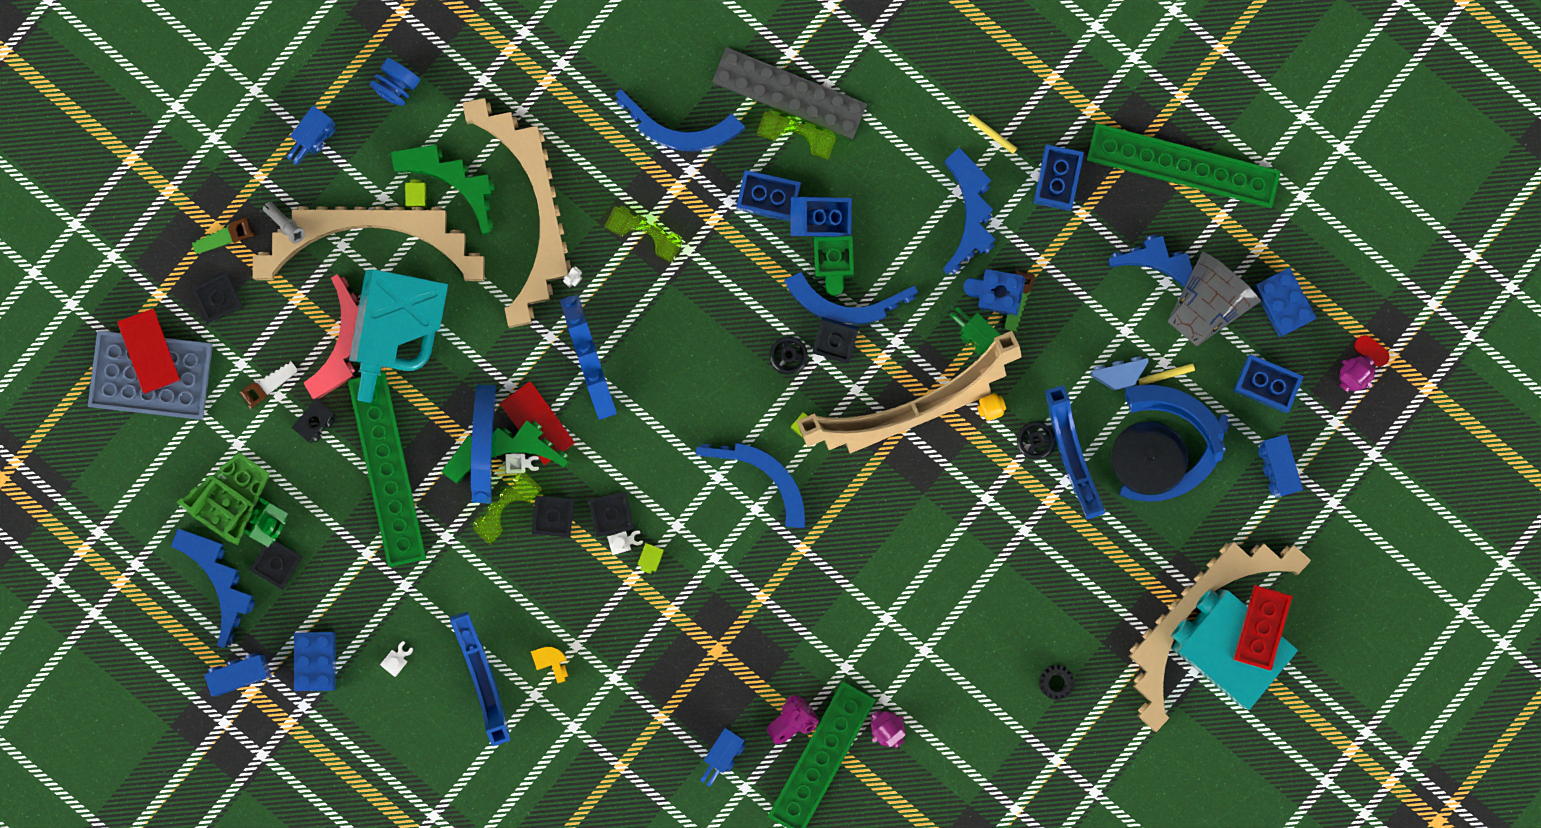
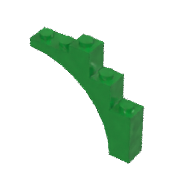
M437 145L391 152L395 173L426 174L453 186L472 206L478 218L483 236L491 234L490 229H493L492 218H488L487 213L490 210L489 199H485V197L492 196V191L495 190L493 179H490L488 174L466 178L469 175L468 165L464 164L463 160L441 163L440 161L444 160L442 149L438 150Z
M534 420L532 422L526 421L514 438L512 437L513 433L505 427L503 429L497 428L493 433L492 458L509 453H530L551 459L565 468L571 462L567 459L568 455L560 449L557 452L553 449V444L546 438L540 439L545 432L541 430L542 426ZM472 435L466 437L441 471L455 483H460L471 472Z

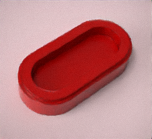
M1367 335L1356 339L1354 344L1355 350L1363 357L1366 355L1375 362L1374 366L1382 367L1388 363L1390 359L1389 352L1374 339Z

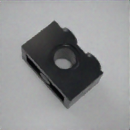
M316 399L291 428L308 443L311 444L313 441L316 443L323 434L321 432L324 428H329L335 422L334 417L336 414L320 400ZM318 417L320 424L318 427L313 428L310 424L311 420Z

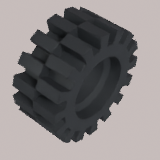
M1049 666L1040 675L1039 687L1042 693L1050 699L1061 700L1066 698L1074 689L1075 679L1073 674L1064 666ZM1054 675H1060L1064 679V686L1060 690L1052 689L1049 684L1050 678Z

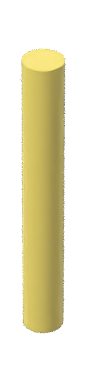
M973 114L968 118V121L1012 154L1018 149Z
M1192 363L1139 378L1138 384H1150L1195 371Z

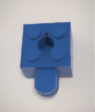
M312 106L290 135L297 144L288 154L287 159L290 161L294 159L293 163L298 165L308 152L312 155L315 152L319 153L324 146V140L327 137L330 138L336 130L334 128L336 126L334 121L315 106Z
M986 269L984 280L976 278L967 279L964 283V291L968 296L980 298L978 307L981 310L1018 316L1026 279L1022 275Z
M725 727L704 759L710 766L700 781H705L713 767L716 768V771L707 783L709 787L719 772L724 773L725 770L729 772L735 763L732 759L736 754L740 755L746 745L743 744L745 740Z

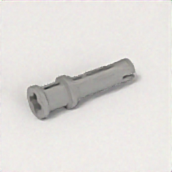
M272 202L265 204L269 210L263 206V211L280 226L281 232L284 235H288L292 243H299L304 239L305 231L301 227H297L296 222L293 219H288Z

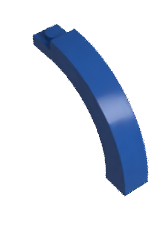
M496 385L476 386L471 448L472 503L491 504L492 441Z
M1138 385L1126 388L1125 399L1131 413L1143 410H1159L1173 413L1186 419L1205 438L1214 462L1222 460L1223 452H1225L1223 443L1224 431L1217 418L1200 401L1182 391L1165 386Z

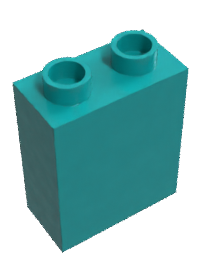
M1209 589L1196 604V607L1201 610L1192 622L1184 619L1172 632L1171 636L1176 642L1171 649L1238 706L1250 710L1298 650L1281 636L1271 671L1233 660L1248 607L1227 590L1219 589L1215 593L1212 589Z

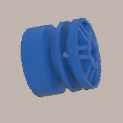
M386 58L380 67L386 76L383 77L376 74L374 77L381 83L378 84L375 81H371L369 85L379 96L388 102L403 107L405 102L399 96L408 99L410 96L404 91L405 87L414 90L420 82V78L396 61Z

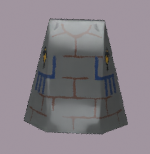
M1202 251L1167 322L1197 347L1261 300L1250 286L1223 263Z

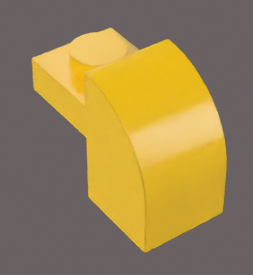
M543 647L531 651L537 670L552 665L557 683L566 681L565 677L568 674L565 665L561 666L560 664L567 661L563 652L553 647Z

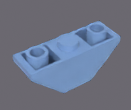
M1142 356L1131 358V362L1125 364L1123 360L1112 363V367L1105 368V365L1096 366L1094 371L1090 372V376L1113 391L1132 387L1148 364V358L1143 359Z

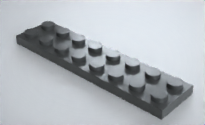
M727 47L712 80V84L851 140L855 136L867 106L864 102Z

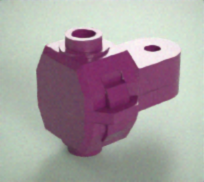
M1367 355L1365 357L1358 356L1341 362L1343 366L1340 369L1339 380L1341 383L1339 386L1348 393L1349 390L1355 392L1373 386L1370 382L1374 379L1375 368L1373 364L1375 362Z
M792 695L782 705V715L767 727V732L775 744H781L797 732L806 734L813 731L818 724V718L806 700L798 695Z
M879 709L871 716L873 719L870 723L873 736L871 740L873 742L878 741L880 745L894 746L895 748L905 742L903 740L905 731L902 715L898 717L895 713L881 712Z

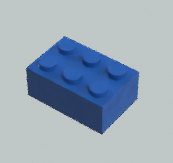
M1046 144L1038 176L1034 204L1071 211L1084 152Z
M745 170L736 210L791 222V197H798L801 182Z
M791 197V236H851L852 198Z
M1290 268L1253 287L1279 338L1316 319Z
M1250 354L1245 359L1233 392L1283 413H1288L1304 376Z
M1287 434L1260 442V447H1257L1259 457L1263 458L1265 463L1263 471L1266 477L1269 476L1271 484H1268L1271 495L1278 498L1302 491L1303 487Z
M336 632L294 633V691L336 690Z
M252 653L245 656L246 660L235 659L227 662V666L224 668L216 666L208 669L209 673L204 674L211 697L220 696L272 677L265 655Z

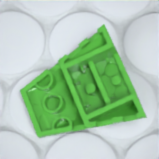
M240 452L221 466L220 470L215 474L207 477L206 481L200 486L192 489L186 497L177 501L197 521L226 541L238 545L270 475L269 472Z

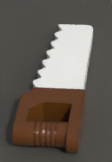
M290 361L289 364H285L284 367L275 370V373H270V376H266L260 382L251 383L240 392V395L249 405L248 408L251 410L266 399L271 392L296 374L298 369ZM254 390L260 398L255 401L249 394V391Z

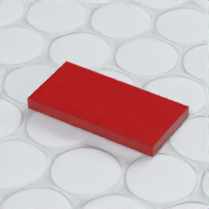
M154 308L117 322L143 394L181 381Z
M531 381L499 403L518 430L521 429L526 421L532 422L534 420L542 426L541 430L545 432L540 439L546 438L553 444L552 448L557 452L559 449L564 452L575 444ZM537 455L541 462L544 464V466L548 464L550 461H552L551 459Z
M1254 585L1233 660L1272 670L1293 596Z

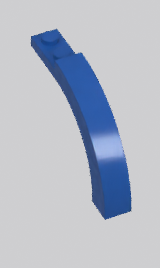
M621 89L615 94L617 98L616 103L622 109L627 108L631 112L629 114L635 122H641L637 126V130L653 142L670 149L689 152L713 149L731 141L745 130V126L731 113L716 126L703 131H673L659 125L648 117Z
M802 272L784 280L793 297L809 312L820 318L825 317L849 325L869 324L882 320L887 316L884 310L892 311L898 308L897 304L902 301L905 304L916 299L915 295L918 293L916 287L913 286L874 305L851 308L836 305L822 298L811 288Z
M1062 385L1046 390V400L1054 435L1073 491L1078 497L1086 519L1105 514V509L1081 451L1073 422L1070 399L1066 389Z
M1221 414L1218 417V421L1224 433H1226L1230 422H1227L1229 417ZM1207 444L1198 462L1172 490L1158 495H1143L1133 492L1122 485L1118 496L1143 502L1163 501L1177 497L1200 484L1211 473L1217 462H1214Z
M738 443L735 445V451H732V447L728 446L712 449V445L701 444V447L696 448V456L744 461L764 471L774 481L782 495L786 512L785 527H805L804 506L799 489L789 472L772 456L757 448Z
M467 611L450 617V622L468 664L491 745L493 747L510 741L509 728L497 684L470 614Z

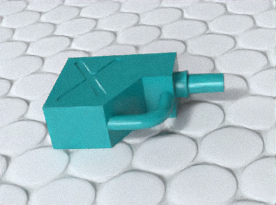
M374 269L365 271L349 361L361 363L360 370L358 371L361 372L358 401L372 403L377 376H381V367L414 371L426 364L432 352L435 331L440 330L448 284ZM423 336L421 349L416 358L410 360L396 358L398 345Z

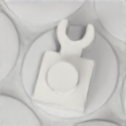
M576 266L573 267L569 274L564 277L563 282L569 288L572 285L576 286L582 279L580 276L582 272Z
M505 454L506 474H525V468L537 471L539 467H533L531 461L538 460L539 457L532 456L529 459H525V454Z
M626 531L607 536L612 555L631 550L630 544H643V541L637 542L634 540V536L640 534V531H634L628 537Z
M404 641L399 644L397 653L391 650L380 664L395 677L408 662L404 657L413 652V648H410L408 652L403 651Z

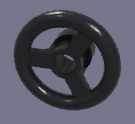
M787 336L778 339L770 350L772 366L783 374L789 375L799 372L804 368L808 359L806 346L795 337ZM787 342L798 345L802 355L796 354L795 349L789 347ZM782 344V359L777 363L775 353ZM786 352H791L793 356L788 359L785 357ZM801 361L795 368H783L787 362Z
M1042 422L1025 424L1017 435L1018 449L1029 459L1039 460L1047 457L1055 445L1053 431ZM1031 428H1041L1046 431L1049 437H1044L1039 432H1033ZM1025 432L1029 435L1030 447L1028 451L1024 448L1022 442ZM1034 437L1039 438L1040 441L1038 444H1035L1033 442ZM1044 443H1049L1044 452L1033 454L1035 448L1041 447Z

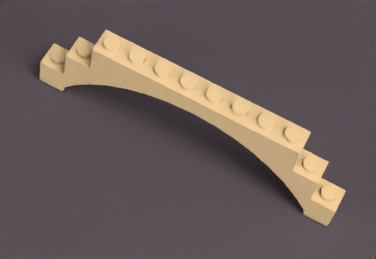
M485 98L464 102L462 104L467 124L473 123L499 139L519 160L534 188L540 216L538 252L526 284L509 307H505L509 328L532 324L531 319L534 318L533 308L528 305L550 301V295H553L551 284H547V282L562 279L571 271L570 260L566 261L565 253H568L567 245L561 239V235L564 234L562 223L558 224L557 216H560L558 204L554 205L553 198L556 197L554 186H550L549 179H553L550 167H546L545 162L549 160L547 149H543L541 143L545 142L543 130L539 131L538 126L515 130V128H519L517 117H513L511 112L489 117V114H492L490 103H486Z
M297 207V210H292V219L296 222L297 227H301L305 231L304 239L299 243H292L289 240V236L284 235L278 229V233H272V255L269 252H258V255H253V279L274 280L275 274L291 257L323 237L359 228L390 229L417 237L437 248L457 265L464 274L465 281H485V258L480 256V253H469V256H466V235L461 233V230H450V233H447V212L442 210L441 207H431V210H423V207H412V210H404V207H393V210H385V207H374V210H366V207H354V210H347V207H335V210H328V207H316V210H309V207Z
M1010 331L994 338L995 341L987 351L965 371L940 388L912 402L865 416L826 418L816 416L814 413L798 420L797 423L807 447L825 441L828 450L846 444L849 453H853L990 395L989 383L1006 376L1004 364L1022 357L1020 346L1013 332Z
M1234 542L1230 543V545L1226 543L1220 549V556L1217 559L1213 557L1207 564L1209 568L1204 573L1201 571L1194 578L1196 582L1192 587L1188 585L1181 592L1183 597L1179 601L1174 600L1168 607L1170 611L1166 615L1162 614L1155 621L1157 625L1154 629L1149 628L1142 636L1144 640L1140 644L1135 643L1129 650L1131 652L1129 657L1145 671L1144 674L1141 672L1134 679L1136 683L1133 687L1150 701L1148 704L1145 702L1138 709L1140 713L1137 716L1154 732H1157L1169 719L1165 713L1163 681L1168 654L1174 638L1171 636L1174 629L1181 621L1187 619L1196 608L1198 600L1209 589L1215 592L1234 580L1261 572L1285 571L1299 575L1311 560L1295 545L1286 546L1279 553L1281 555L1279 558L1265 544L1260 546L1256 544L1249 552L1251 554L1249 556Z

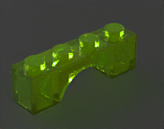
M769 110V112L764 111L757 131L758 136L776 141L785 133H798L808 141L812 155L829 160L837 138L833 131L828 129L818 130L811 123L806 122L805 125L798 123V119L787 116V118L781 117L779 112Z
M622 205L619 208L617 206L614 207L604 225L605 229L621 237L631 231H643L649 234L655 242V255L673 264L683 245L679 235L673 232L670 234L664 232L662 226L656 223L654 225L647 223L648 219L639 214L637 216L630 214L631 210Z
M519 473L512 481L514 485L510 489L506 487L499 495L501 499L497 503L492 502L486 509L488 513L484 517L479 516L473 523L475 526L473 530L489 545H492L504 532L500 521L504 508L514 501L530 503L541 492L542 488L526 473L523 475Z

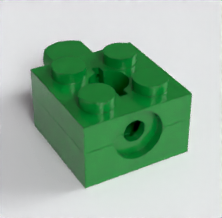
M852 236L814 238L815 278H825L826 291L831 296H838L843 292L844 277L854 276Z
M956 307L954 309L955 312L967 324L953 312L949 316L962 328L959 332L961 340L967 345H973L975 347L974 352L981 357L995 341L994 338L1001 334L980 314L976 313L970 318L959 307Z
M259 497L244 533L269 547L281 533L287 521L288 513L266 499Z

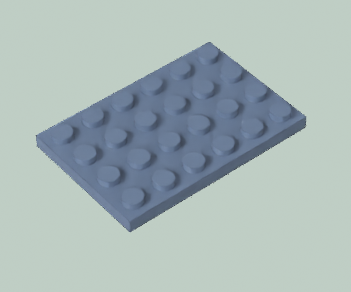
M97 331L88 407L203 420L213 344L165 338L181 381L143 394L122 334Z

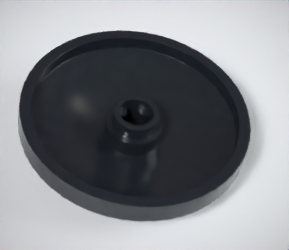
M1140 422L1127 427L1116 438L1111 452V465L1117 479L1126 488L1143 495L1163 494L1176 487L1185 476L1189 460L1188 450L1181 436L1172 428L1157 422Z

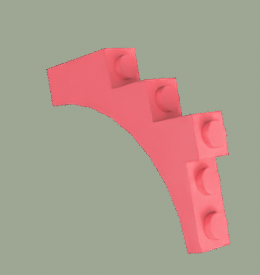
M338 274L331 277L337 290L341 305L340 332L335 348L327 362L315 375L304 382L313 400L323 397L348 382V380L355 378L353 374L355 369L350 361L346 363V360L350 357L359 301L354 293L350 294L347 288L350 285L345 277L341 278Z

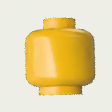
M996 393L980 398V405L977 406L980 417L984 416L987 421L1002 417L1006 410L1002 396H998Z

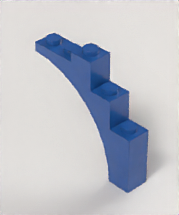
M960 148L944 162L954 175L961 189L966 216L960 245L952 259L943 268L947 275L950 273L954 275L962 267L960 263L964 260L968 262L976 254L974 250L980 255L983 252L987 254L994 247L992 243L995 241V238L980 224L981 222L985 224L992 218L991 213L993 209L978 195L979 193L984 194L990 188L988 184L991 180Z
M1157 234L1146 237V241L1142 243L1144 249H1141V247L1132 248L1130 253L1127 254L1117 252L1111 254L1112 258L1108 259L1110 268L1123 265L1152 268L1170 276L1183 287H1185L1193 271L1188 253L1182 254V251L1172 253L1169 258L1163 236L1158 237Z
M578 294L560 300L588 391L597 417L600 420L615 415L617 412Z
M177 529L171 547L195 560L208 574L215 586L222 615L221 632L217 646L227 648L228 645L231 646L235 637L233 635L234 628H238L241 616L239 614L252 612L255 605L254 596L233 589L234 585L237 586L240 575H238L239 570L218 563V560H222L225 549H223L224 544L182 529Z

